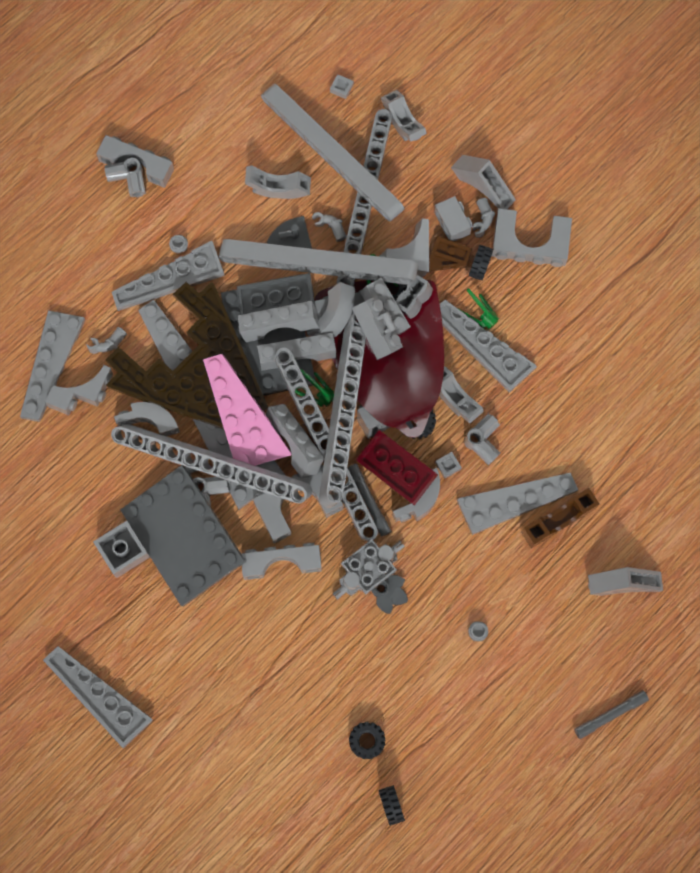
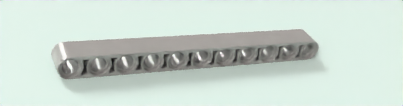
M274 83L261 94L263 101L385 219L391 222L405 209L402 203L277 84Z
M386 109L377 111L363 166L377 180L379 179L391 127L392 115ZM377 151L379 154H373L372 152ZM373 167L376 170L371 171L368 168ZM358 192L343 253H349V250L354 249L357 251L355 254H361L372 205L369 202L361 203V200L366 199ZM358 216H362V217H364L365 219H364V220H358L357 217H358ZM359 233L361 236L355 237L352 234ZM338 276L337 284L342 282L354 287L356 278Z
M224 239L222 241L218 257L219 260L232 264L373 281L382 278L384 282L407 285L415 283L418 263L411 260Z
M354 312L344 327L319 493V502L324 508L335 506L342 500L366 340L359 322L356 321L357 318Z
M280 348L275 354V363L315 446L325 460L326 450L321 447L320 443L322 440H328L329 428L292 352L287 348ZM285 353L288 355L289 360L281 362L278 356ZM289 371H295L297 378L290 380L286 374ZM297 388H303L306 392V395L304 397H298L295 394V390ZM306 405H310L314 408V413L308 415L304 412L303 408ZM320 423L322 431L315 432L312 429V424ZM347 468L346 477L348 482L344 486L342 502L359 537L364 541L373 540L378 533L377 527ZM348 492H353L356 495L355 502L347 501L346 494ZM359 509L364 512L365 517L363 520L355 518L356 510ZM365 527H370L373 530L371 538L363 535Z
M130 424L115 427L111 432V437L117 444L294 503H302L312 495V488L306 482ZM121 430L125 432V438L121 435ZM138 436L142 437L143 443L139 442ZM156 441L160 444V449L156 447ZM173 447L178 450V455L173 452ZM191 453L195 455V461L191 459ZM208 459H211L213 461V467L209 465ZM226 465L231 467V473L226 470ZM244 470L249 473V479L244 476ZM262 476L267 479V485L262 482ZM280 482L286 486V491L280 488ZM298 489L304 491V497L298 494Z

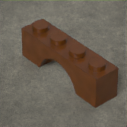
M587 488L552 513L525 526L521 533L532 549L595 510L600 503L591 490Z

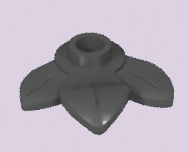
M391 575L379 584L384 586L385 590L383 592H379L377 587L372 590L373 595L377 597L376 604L380 610L391 614L393 605H402L408 602L406 593L401 589L405 582L404 578L398 575Z

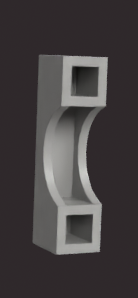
M105 135L96 153L99 162L107 165L125 162L128 158H136L146 168L148 181L163 188L166 187L174 171L173 163L169 158L165 156L159 157L150 150L144 151L139 149L133 143H124L115 136Z
M312 301L238 315L239 332L245 342L264 339L269 331L277 328L288 327L299 331L319 328L317 310Z
M333 333L257 346L261 371L278 368L275 363V354L280 348L289 349L295 360L314 359L321 361L336 358ZM282 353L278 356V359L281 362H287L289 357L287 354Z
M285 404L268 407L265 415L276 432L287 440L292 454L291 464L301 478L317 474L324 460L317 447Z
M305 543L303 547L287 545L284 546V549L276 550V547H268L260 552H257L256 549H250L242 553L246 560V563L242 565L244 580L264 578L268 567L282 560L290 561L297 565L302 574L322 572L319 545H315V543Z

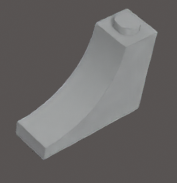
M462 155L451 167L460 181L466 182L481 191L497 208L508 209L516 200L490 160Z
M421 219L416 224L413 239L408 245L396 249H386L379 257L414 261L418 263L417 275L423 278L429 272V219Z
M626 567L588 575L590 595L604 596L629 592L663 591L662 575L659 571Z

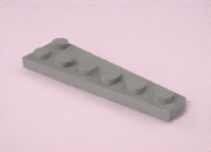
M213 241L192 250L191 253L184 257L180 256L174 262L163 265L150 274H145L138 280H134L112 291L117 310L120 311L174 293L185 282L195 286L224 276Z
M444 300L440 304L443 327L509 393L537 368L534 363L519 352L516 353L509 345L498 340L491 332L480 327L477 322L468 318L466 314L448 301Z
M48 310L20 415L21 419L41 421L47 408L45 401L52 386L57 385L58 378L65 368L64 365L67 358L70 357L71 349L85 323L84 317Z
M566 473L457 499V503L471 534L474 535L578 491V488L571 473Z
M59 646L43 659L122 748H125L153 721L143 711Z

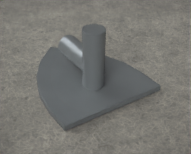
M304 216L293 218L279 225L271 233L267 243L312 249Z

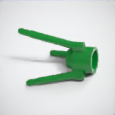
M468 288L467 292L484 311L480 316L482 321L464 311L462 312L468 318L477 322L483 329L485 327L491 329L500 318L492 310L482 294H479L480 301Z
M300 369L302 375L319 390L317 394L319 399L314 398L316 404L320 407L323 405L328 407L334 400V391L317 372H314V375L323 388L306 372ZM295 390V393L299 396L304 397L306 395L301 391Z

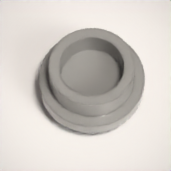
M175 235L170 239L169 246L173 252L182 253L187 249L188 242L184 236Z
M477 621L470 625L468 633L472 640L479 642L487 637L488 628L483 622Z

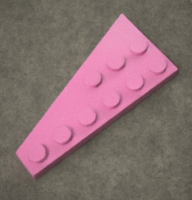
M219 354L203 359L233 459L256 466L292 455L291 450L283 442L281 436L276 432L270 420L248 392V389L241 382L225 356Z

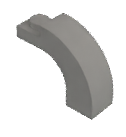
M250 165L246 167L245 184L253 188V193L261 196L294 199L310 195L311 177L299 171L288 175H273Z

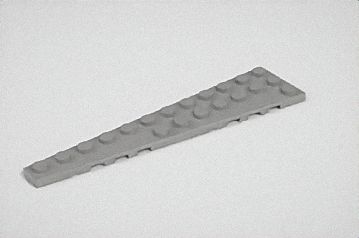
M152 300L138 311L164 363L171 370H174L192 350L157 303ZM193 419L209 451L233 458L225 430ZM275 460L256 465L257 467L286 476ZM226 465V470L231 473V467ZM244 470V476L249 479V473ZM262 476V482L267 485V479ZM231 482L230 494L238 510L253 501L255 495L261 492Z

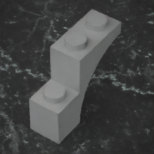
M103 365L100 372L83 385L71 388L53 385L45 403L48 408L66 415H70L71 411L75 410L78 402L77 399L98 407L99 403L105 399L106 384L114 377L110 367Z

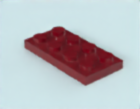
M380 430L356 459L357 462L414 506L438 476L436 472Z

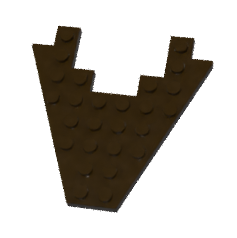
M185 282L173 293V297L198 319L186 331L187 335L198 346L174 370H171L159 358L145 371L120 347L105 359L117 372L106 384L109 389L156 404L164 409L224 430L203 359L223 354L265 413L268 410V405L213 282L200 293Z

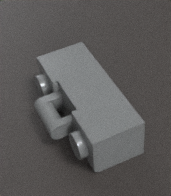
M378 296L352 308L377 360L403 347L400 337L395 332L397 328L389 312H385L383 303L379 300Z

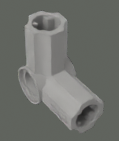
M128 158L125 162L105 165V174L108 182L127 179L130 197H141L146 194L143 168L136 158ZM137 166L135 171H130L131 167Z
M489 413L464 438L465 446L473 450L487 465H490L500 455V452L487 440L500 426L498 420ZM470 436H476L478 442H472Z
M197 477L193 479L197 486L202 482L204 483V489L201 492L210 506V495L230 493L231 481L219 477Z

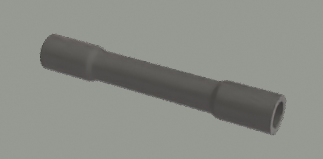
M358 464L349 466L348 470L374 519L381 537L388 535L392 531L385 517L380 512Z
M642 690L593 720H589L576 727L574 731L577 737L582 739L629 710L649 701V698L645 691Z

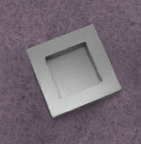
M337 74L330 88V93L347 99L354 81Z
M452 452L435 461L445 479L462 469Z

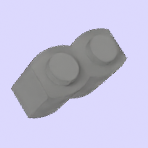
M416 275L415 283L407 285L406 290L398 296L396 303L402 313L411 319L418 314L422 303L430 298L433 288L428 281Z

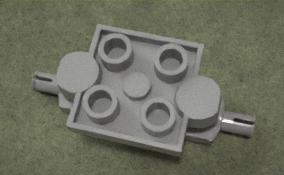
M371 539L343 561L341 565L347 572L339 580L341 587L332 593L334 597L338 600L345 593L353 596L358 591H363L367 595L395 573L397 569L393 566V563L398 560L396 553L405 547L399 540L392 547L384 544L379 548Z

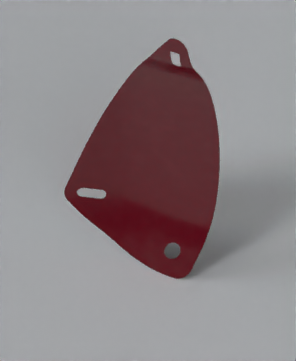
M426 280L433 288L430 298L422 303L418 314L411 319L404 315L410 328L398 335L403 346L402 348L377 360L366 338L357 396L360 404L377 421L388 427L397 428L404 435L412 438L418 437L423 433L429 415L439 398L444 375L442 316L436 284L432 280ZM355 281V293L366 287L367 282ZM393 283L386 285L392 295L398 292L399 287H395ZM334 286L318 292L314 300H322L323 297L328 296V291ZM344 329L336 337H333L336 358H332L337 370ZM413 420L417 427L410 429L405 423Z

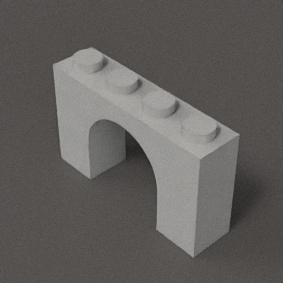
M498 208L492 257L500 260L514 259L516 262L530 261L537 265L545 263L551 264L554 267L566 265L572 218L553 216L549 241L541 247L531 248L523 245L515 235L517 211Z
M323 465L320 466L318 473L303 478L299 474L292 476L291 478L306 482L311 486L312 495L317 499L326 518L343 510L341 501L332 508H324L319 502ZM280 482V488L286 491V486ZM259 492L253 498V502L273 543L291 536V531L281 512L284 499Z

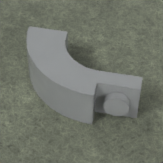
M398 90L381 97L384 108L391 112L393 126L404 141H415L427 134L425 127L411 114L404 95Z
M339 282L328 291V305L325 313L318 320L319 328L307 330V335L316 336L333 333V337H336L344 329L354 306V287Z
M444 366L443 382L439 396L458 417L462 416L468 423H471L484 412L483 407L460 387L454 374Z
M131 403L132 411H122L117 416H114L117 426L147 422L154 425L159 430L160 435L168 437L180 433L172 415L161 406L153 403Z
M437 468L432 470L438 476L415 506L409 504L393 511L392 516L395 522L399 520L405 522L412 518L411 515L414 516L417 522L432 510L440 490V476Z

